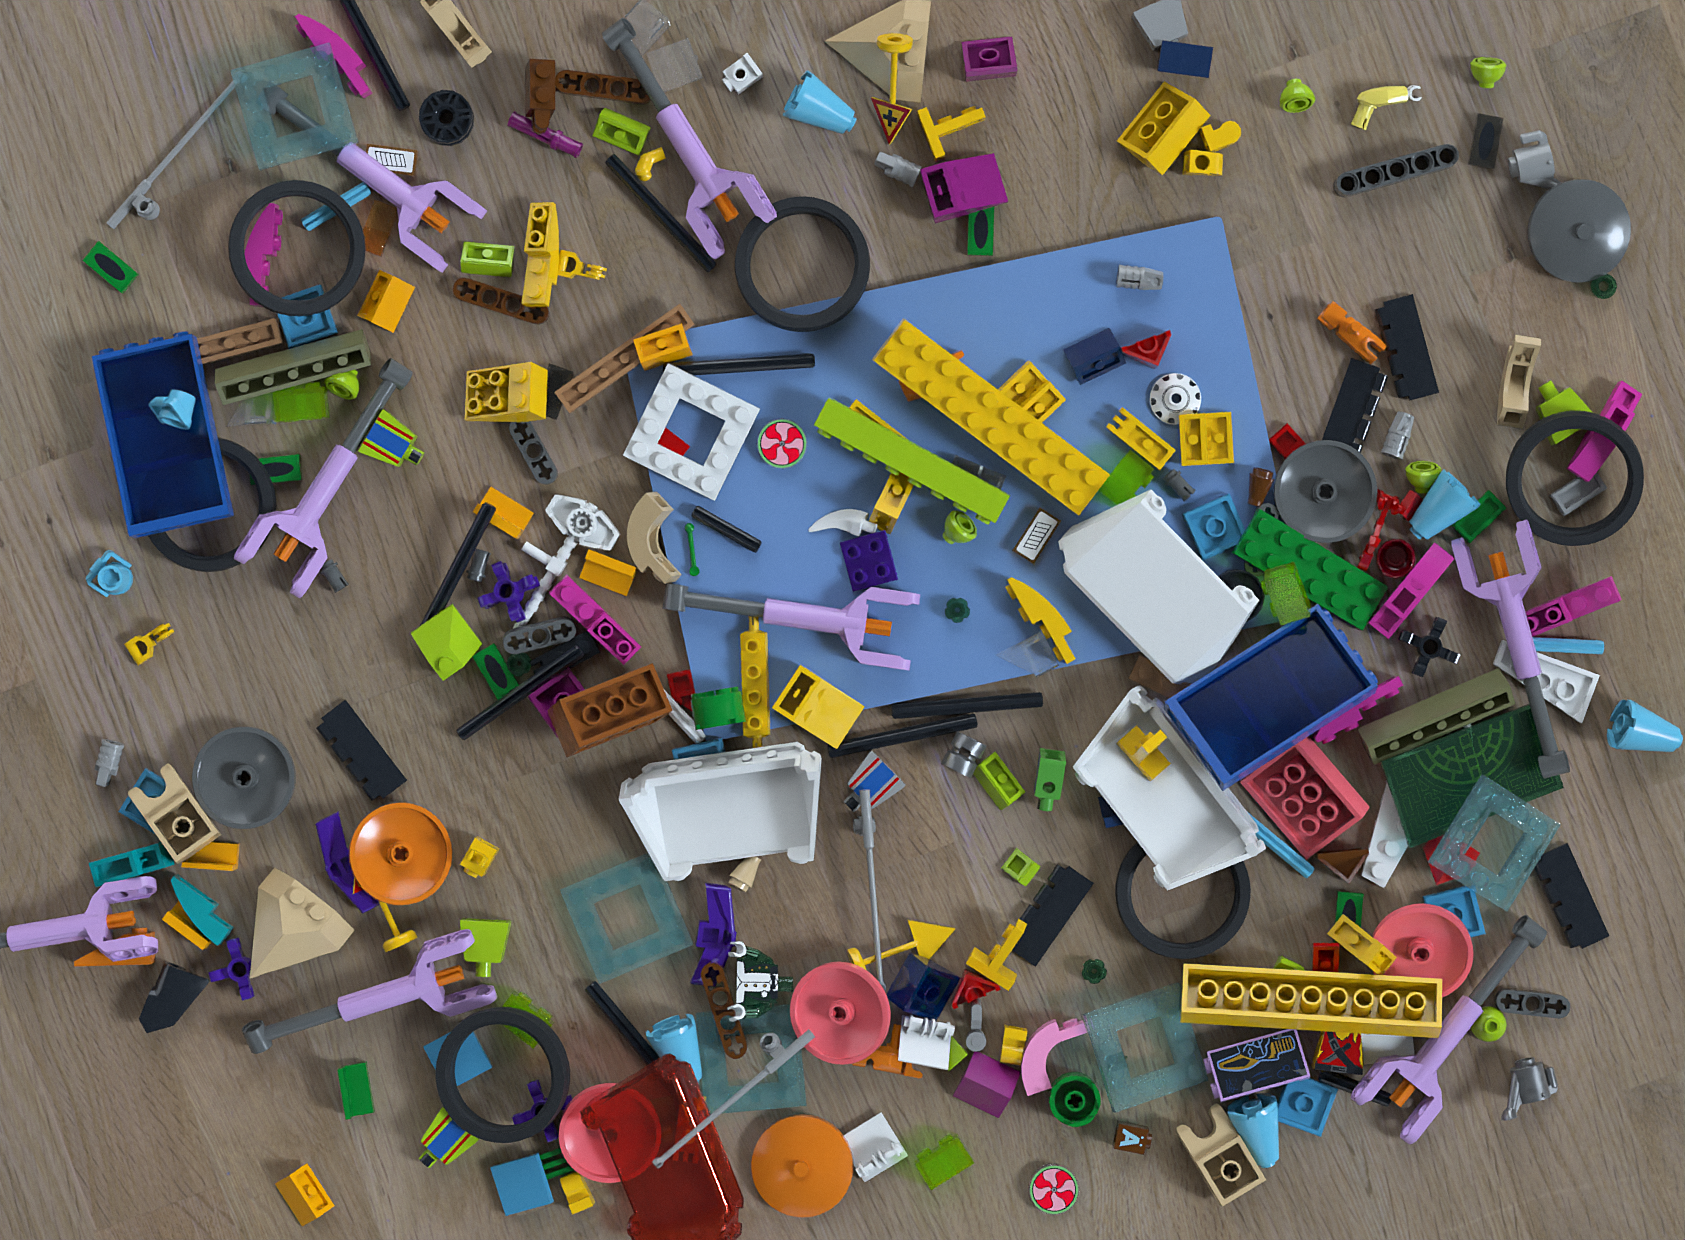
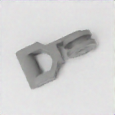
M979 998L971 1001V1031L966 1035L967 1047L975 1052L981 1051L986 1046V1036L981 1031L982 1005Z

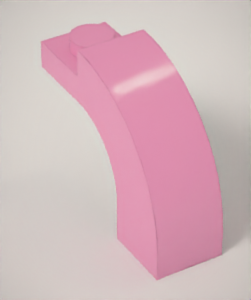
M1077 1018L1070 1019L1062 1023L1063 1027L1058 1028L1056 1019H1053L1043 1024L1031 1035L1024 1047L1021 1061V1076L1027 1096L1052 1088L1046 1072L1047 1055L1059 1042L1087 1033L1083 1020L1077 1021Z

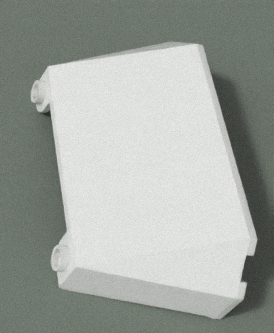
M1148 490L1069 528L1058 541L1060 550L1064 551L1066 561L1063 564L1064 573L1174 684H1182L1183 682L1193 684L1215 670L1259 602V599L1252 590L1245 586L1239 585L1231 590L1162 520L1166 514V506L1163 499L1152 490Z
M1139 685L1128 692L1073 768L1076 771L1075 776L1081 784H1087L1090 787L1095 786L1156 865L1153 869L1155 872L1154 879L1157 884L1162 888L1165 887L1168 891L1254 857L1265 850L1266 847L1264 842L1256 837L1259 829L1255 821L1229 788L1224 791L1220 789L1164 710L1163 702L1157 698L1153 700L1146 696V689ZM1136 725L1145 735L1149 732L1155 735L1161 730L1167 736L1158 747V750L1171 764L1151 782L1116 744Z
M799 742L649 763L642 768V774L635 779L628 778L621 783L619 802L664 881L683 880L691 873L692 866L697 864L787 852L791 862L804 864L808 861H814L822 758L815 751L811 753L805 750L804 745Z

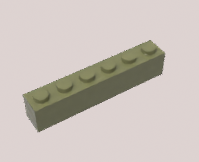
M361 329L215 369V386L222 404L226 405L329 377L334 374L370 366V348L364 331Z
M1497 668L1362 726L1357 730L1365 751L1375 765L1515 704V700L1509 683L1500 669Z

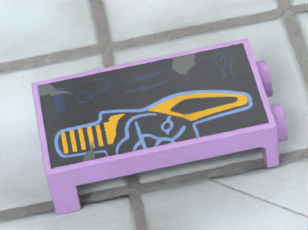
M1286 1029L1211 1050L1206 1053L1207 1058L1203 1059L1207 1074L1212 1073L1215 1082L1210 1084L1214 1099L1219 1098L1220 1103L1298 1080H1306L1311 1077L1296 1029Z

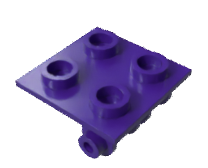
M885 530L840 542L853 592L898 580V574Z

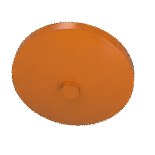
M392 803L377 808L362 819L350 841L349 863L356 882L369 896L386 904L409 905L428 898L443 884L451 867L452 846L448 832L434 814L418 805Z
M806 1114L791 1115L769 1126L759 1138L751 1161L752 1178L761 1197L775 1210L793 1217H813L832 1209L846 1194L854 1169L851 1148L840 1130L825 1119Z

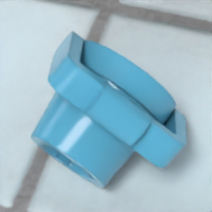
M171 390L168 397H155L149 403V407L161 423L187 430L192 423L191 417L196 398L183 391Z
M107 550L101 558L98 557L89 569L90 572L86 576V582L105 597H108L109 594L120 595L126 593L133 584V574L130 570L132 564L114 551ZM111 556L119 561L106 563ZM96 575H98L97 580L100 586L92 582Z

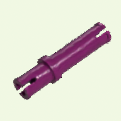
M515 111L508 120L507 126L550 145V148L553 150L559 149L570 154L574 158L579 156L583 148V143L563 135L564 132L560 130L556 132L547 128L545 134L538 135L532 131L531 119Z

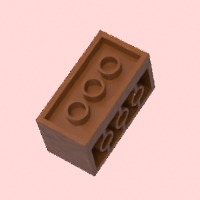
M653 663L562 698L547 710L566 757L658 722L673 711Z

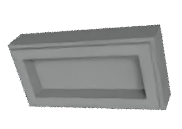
M1596 473L1589 482H1585L1577 476L1549 496L1562 516H1565L1606 490L1607 487L1599 474Z

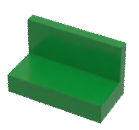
M367 1061L339 1067L337 1071L345 1120L351 1119L353 1116L374 1113L375 1108Z

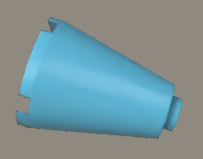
M808 70L805 71L800 78L804 82L802 85L799 84L794 87L784 107L785 112L783 116L843 134L845 131L850 132L857 118L853 117L855 111Z
M1443 469L1409 521L1412 525L1410 531L1418 539L1421 540L1424 537L1428 540L1476 510L1480 503L1474 496H1469L1468 489L1451 473Z
M1628 699L1627 701L1621 700L1616 705L1610 717V721L1614 722L1612 730L1607 729V742L1610 747L1615 749L1673 752L1681 746L1683 736L1678 727L1633 700Z
M685 1014L687 1017L685 1019H680L679 1015L654 1024L652 1026L654 1031L650 1033L647 1030L646 1037L678 1085L692 1088L698 1085L699 1080L702 1078L696 1023L691 1014Z
M1259 1093L1256 1099L1249 1100V1096H1245L1235 1100L1228 1106L1227 1111L1234 1128L1242 1138L1257 1165L1261 1168L1272 1167L1279 1159L1278 1102L1276 1097L1268 1093Z

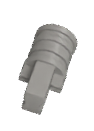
M879 152L874 163L875 166L885 170V175L902 181L912 188L920 174V169H922V166L911 163L896 154L890 156Z
M1119 264L1116 287L1138 290L1162 289L1163 272L1146 267H1132Z
M1397 412L1381 450L1383 455L1403 460L1406 446L1411 437L1410 434L1414 421L1412 415L1405 412Z
M102 739L100 753L98 754L94 770L99 771L96 785L106 787L109 785L111 775H117L124 744L114 740Z

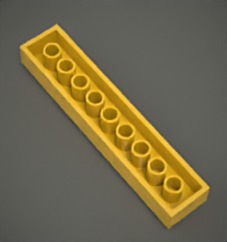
M904 318L872 359L1078 516L1110 476L1109 473Z
M1183 964L1180 1023L1439 1038L1442 1029V979Z

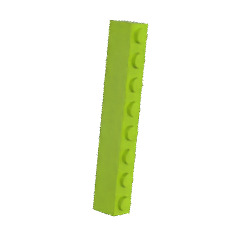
M832 398L827 399L814 423V426L818 427L817 433L828 439H831L832 435L841 440V446L851 451L854 448L864 452L863 458L875 464L877 460L886 464L885 469L897 476L900 472L909 476L908 482L919 488L922 485L931 488L930 494L941 500H944L945 497L953 500V506L963 512H967L970 509L977 513L975 518L989 525L990 521L996 523L1010 497V494Z

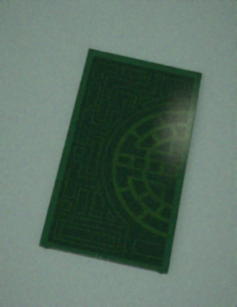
M1530 704L1380 761L1407 840V845L1410 848L1564 788L1560 775L1549 778L1542 776L1538 756L1543 755Z

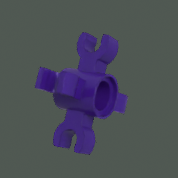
M502 561L492 564L491 566L498 582L494 586V592L477 598L480 607L489 609L500 602H504L508 607L511 621L518 623L525 620L526 616L519 602L523 599L525 591L540 586L537 576L533 577L531 574L514 582L510 578L509 568L506 563L502 564ZM511 586L512 594L506 598L505 591Z
M239 937L230 939L226 942L232 961L228 964V967L216 969L208 973L211 982L229 977L237 981L243 1001L255 996L249 979L251 959L243 956ZM237 962H241L246 966L245 975H238L236 973L235 964Z
M538 1079L527 1084L534 1101L533 1106L530 1110L513 1115L514 1125L534 1118L538 1114L537 1106L546 1103L547 1098L543 1095ZM571 1095L567 1096L561 1110H564L572 1100ZM552 1121L544 1129L548 1142L559 1137Z

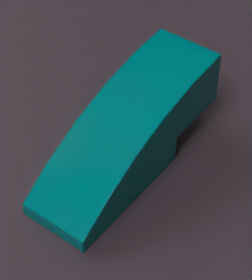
M162 842L89 863L95 887L102 886L107 882L124 880L175 865L174 859Z
M179 874L173 876L171 879L172 886L186 914L208 939L217 946L221 945L234 927L214 913L219 904Z

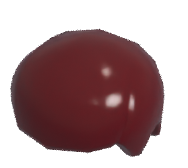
M1402 539L1385 541L1378 549L1376 558L1377 565L1382 573L1387 577L1395 579L1406 576L1413 569L1416 560L1413 548Z

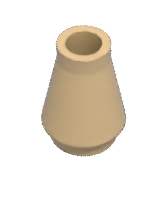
M756 856L744 858L729 875L731 879L728 883L743 892H747L748 888H752L761 859Z

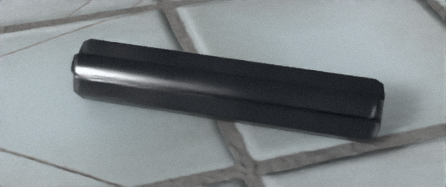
M696 506L692 512V518L754 553L759 550L762 544L761 540L700 506Z
M1321 1070L1318 1077L1320 1082L1348 1093H1352L1360 1082L1332 1071ZM1380 1089L1371 1101L1388 1107L1391 1103L1389 1098L1391 1094Z

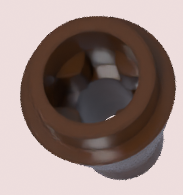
M1253 467L1252 473H1249L1248 504L1255 506L1263 504L1274 481L1272 471Z

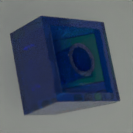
M909 953L886 995L901 1010L937 1021L961 977L925 957Z

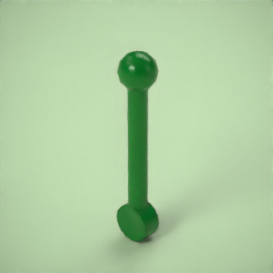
M687 523L684 529L688 534L691 559L689 572L692 576H697L700 570L696 566L693 541L694 525Z

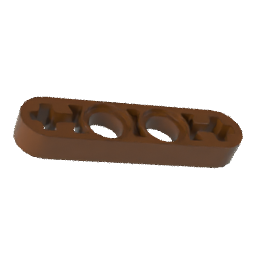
M562 70L555 77V85L558 91L566 95L635 104H647L651 101L647 94L644 95V99H640L639 94L631 92V98L627 97L629 93L628 83H633L632 89H641L642 85L638 79L573 70ZM565 76H569L571 81L578 82V77H582L580 82L581 91H576L577 85L571 84L568 86V89H564L560 80H564ZM596 79L599 82L598 90L588 92L585 89L586 81ZM614 82H621L624 85V92L619 96H615L610 92V87Z
M460 278L453 285L454 295L463 302L536 325L545 323L549 318L548 307H541L544 316H539L537 320H534V315L529 312L525 313V317L521 316L525 310V306L522 304V295L469 278ZM468 283L470 289L477 291V286H481L477 293V301H473L475 297L473 294L466 293L464 297L461 296L458 287ZM487 290H492L496 294L495 302L490 305L482 301V295ZM517 298L520 301V308L517 312H509L507 310L506 303L509 299Z
M709 962L702 968L701 979L724 1051L730 1058L739 1059L747 1051L746 1037L740 1019L735 1021L736 1024L732 1029H725L721 1025V1019L724 1016H736L733 1009L728 1010V1007L735 1005L722 965L717 962ZM709 967L719 970L720 974L716 976L717 983L719 984L723 981L724 986H717L712 990L709 989V986L714 985L712 978L706 977ZM723 991L727 994L728 1000L724 1005H718L714 1002L713 995L715 992ZM737 1030L739 1031L740 1035H735V1039L738 1044L742 1043L743 1045L740 1048V1053L729 1049L732 1046L731 1037L725 1039L724 1034L728 1035Z

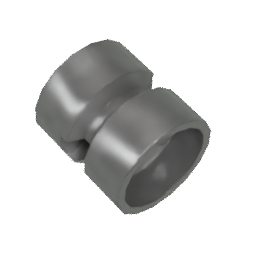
M957 731L951 742L953 749L946 752L941 763L971 778L977 767L975 760L981 759L987 746ZM962 747L971 751L969 758L959 753Z

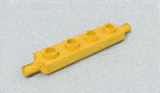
M748 616L749 631L740 634L742 700L746 722H743V736L752 738V748L762 747V738L770 735L768 634L759 630V617Z

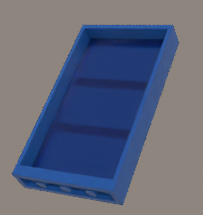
M187 331L173 334L174 338L164 340L163 337L152 338L148 340L149 344L140 346L139 343L126 344L123 346L124 349L114 351L113 348L98 351L99 355L92 356L128 535L132 538L144 537L234 516L197 337L189 334ZM171 390L183 391L194 396L196 399L190 428L185 430L161 423L149 407V403L158 396L168 397Z
M1319 604L1165 701L1164 710L1222 791L1376 693L1378 687L1376 676L1371 670L1367 671L1362 665L1363 660L1360 654L1355 649L1352 651L1347 644L1348 639L1341 629L1337 630L1332 624V616L1326 609L1322 610Z

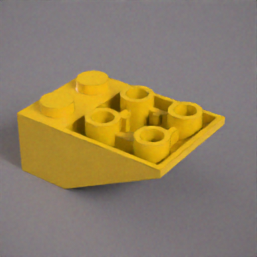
M533 362L467 371L465 421L529 422L546 419L548 370Z
M800 664L772 708L837 749L865 706Z

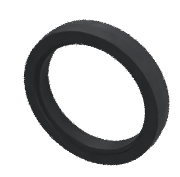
M304 180L282 181L259 190L240 208L232 223L229 234V260L239 285L256 303L282 315L309 316L334 307L354 288L361 275L365 261L366 246L363 229L350 205L331 189ZM290 196L315 199L333 210L346 229L350 245L348 265L339 282L325 294L301 301L283 299L265 290L252 276L244 254L246 231L254 216L267 204Z
M806 196L779 200L772 203L777 214L776 218L766 223L755 215L740 237L735 255V275L738 287L750 308L766 322L776 327L795 332H810L827 328L847 316L857 305L865 291L870 273V255L867 242L855 221L841 208L828 201ZM797 214L819 216L836 225L850 242L855 261L852 280L843 296L827 309L807 315L790 314L773 307L759 294L751 277V256L761 234L776 221Z
M1587 411L1559 412L1533 424L1516 442L1506 469V491L1511 507L1521 521L1528 520L1531 531L1542 539L1566 546H1582L1596 543L1620 530L1636 511L1644 485L1642 459L1638 448L1630 436L1610 419ZM1568 429H1586L1605 436L1618 447L1627 465V486L1619 504L1602 520L1584 527H1562L1544 520L1529 506L1522 491V472L1531 451L1546 437Z
M200 437L181 442L163 453L156 461L211 449L209 437ZM218 438L221 454L236 460L251 475L259 496L258 516L276 511L275 489L263 464L245 447L233 441ZM174 466L147 473L140 496L142 522L159 518V491L165 477ZM271 530L269 531L268 535H267L266 538L264 539V541H263V543L261 544V546L259 547V549L262 547V545L264 544V542L267 540V538H268V536H269ZM166 532L148 535L154 546L165 557L190 570L216 572L241 564L234 559L238 547L225 554L205 557L183 550L169 538Z
M1136 842L1120 865L1115 885V897L1119 915L1134 939L1156 954L1175 959H1191L1205 956L1227 944L1239 931L1249 909L1251 886L1244 861L1229 866L1234 880L1235 895L1232 909L1221 927L1199 941L1175 943L1161 939L1148 931L1139 921L1133 908L1131 898L1133 876L1138 865L1147 855L1140 844Z
M494 1007L481 1010L466 1017L449 1033L438 1054L436 1086L445 1110L464 1131L485 1141L512 1143L536 1135L555 1119L563 1107L569 1091L570 1066L561 1040L542 1019L521 1009ZM495 1024L516 1027L534 1038L543 1049L550 1065L551 1088L546 1103L534 1118L516 1125L495 1124L475 1114L462 1099L455 1079L457 1054L466 1038L481 1027Z

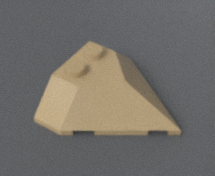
M901 0L824 41L890 96L891 53L884 52L878 48L877 37L888 33H898L912 37L913 45L911 50L898 53L896 100L921 103L931 7L930 0Z
M274 868L258 887L250 979L314 959L321 955L339 951L355 930L333 908L296 879Z

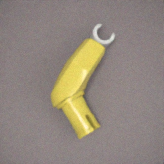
M1411 85L1408 88L1405 86H1385L1361 92L1357 97L1359 105L1351 125L1366 130L1374 109L1385 105L1405 103L1408 99L1419 101L1422 97L1413 98L1412 91L1421 87Z

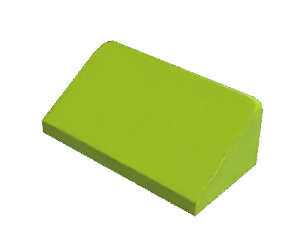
M604 108L599 114L592 136L639 156L651 127Z
M464 241L460 261L461 272L512 277L515 246Z
M996 751L977 764L973 774L1000 810L1008 807L1026 793Z

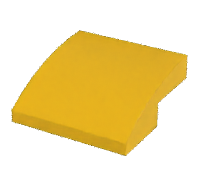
M1029 360L998 388L1000 392L1041 423L1066 401L1054 385Z
M1231 412L1179 415L1182 466L1234 463Z

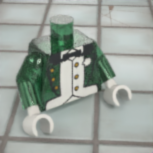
M730 942V944L736 946L737 951L736 953L728 952V955L741 958H737L736 1005L728 1007V1010L733 1009L736 1016L729 1018V1020L733 1022L739 1019L759 1018L772 1010L774 1004L778 1001V992H793V977L778 976V965L774 964L773 959L760 950L745 946L742 942Z

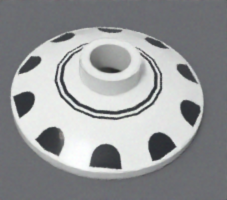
M1178 373L1165 375L1154 384L1151 390V409L1165 423L1178 425L1179 415L1197 414L1200 408V390L1197 384L1186 375ZM1173 394L1180 395L1181 401L1179 403L1172 402L1171 397Z

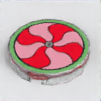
M779 418L771 420L763 426L758 434L756 445L760 457L766 464L773 468L784 470L792 468L801 462L806 454L808 442L806 433L799 424L790 419Z
M1057 1163L1045 1164L1038 1168L1031 1177L1028 1186L1029 1196L1034 1206L1041 1212L1049 1215L1063 1214L1070 1210L1077 1202L1080 1192L1078 1180L1073 1171Z

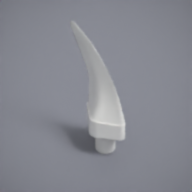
M844 509L820 518L809 528V532L838 528L859 537L863 531L875 533L877 524L867 521L868 513Z

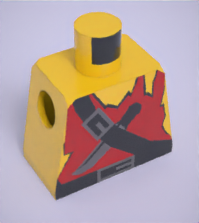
M1321 1031L1312 1059V1068L1315 1070L1363 1075L1361 1033Z

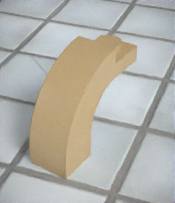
M451 0L420 1L471 68L476 64L482 63L492 52Z
M1515 335L1512 346H1509L1499 391L1497 425L1523 429L1529 411L1531 376L1541 347L1540 338Z
M649 492L639 500L631 513L627 528L628 548L635 565L641 573L653 571V576L664 584L676 582L682 574L664 556L658 543L660 526L674 509L658 492Z

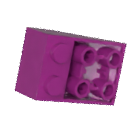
M994 153L943 162L920 169L921 179L935 224L1008 203Z

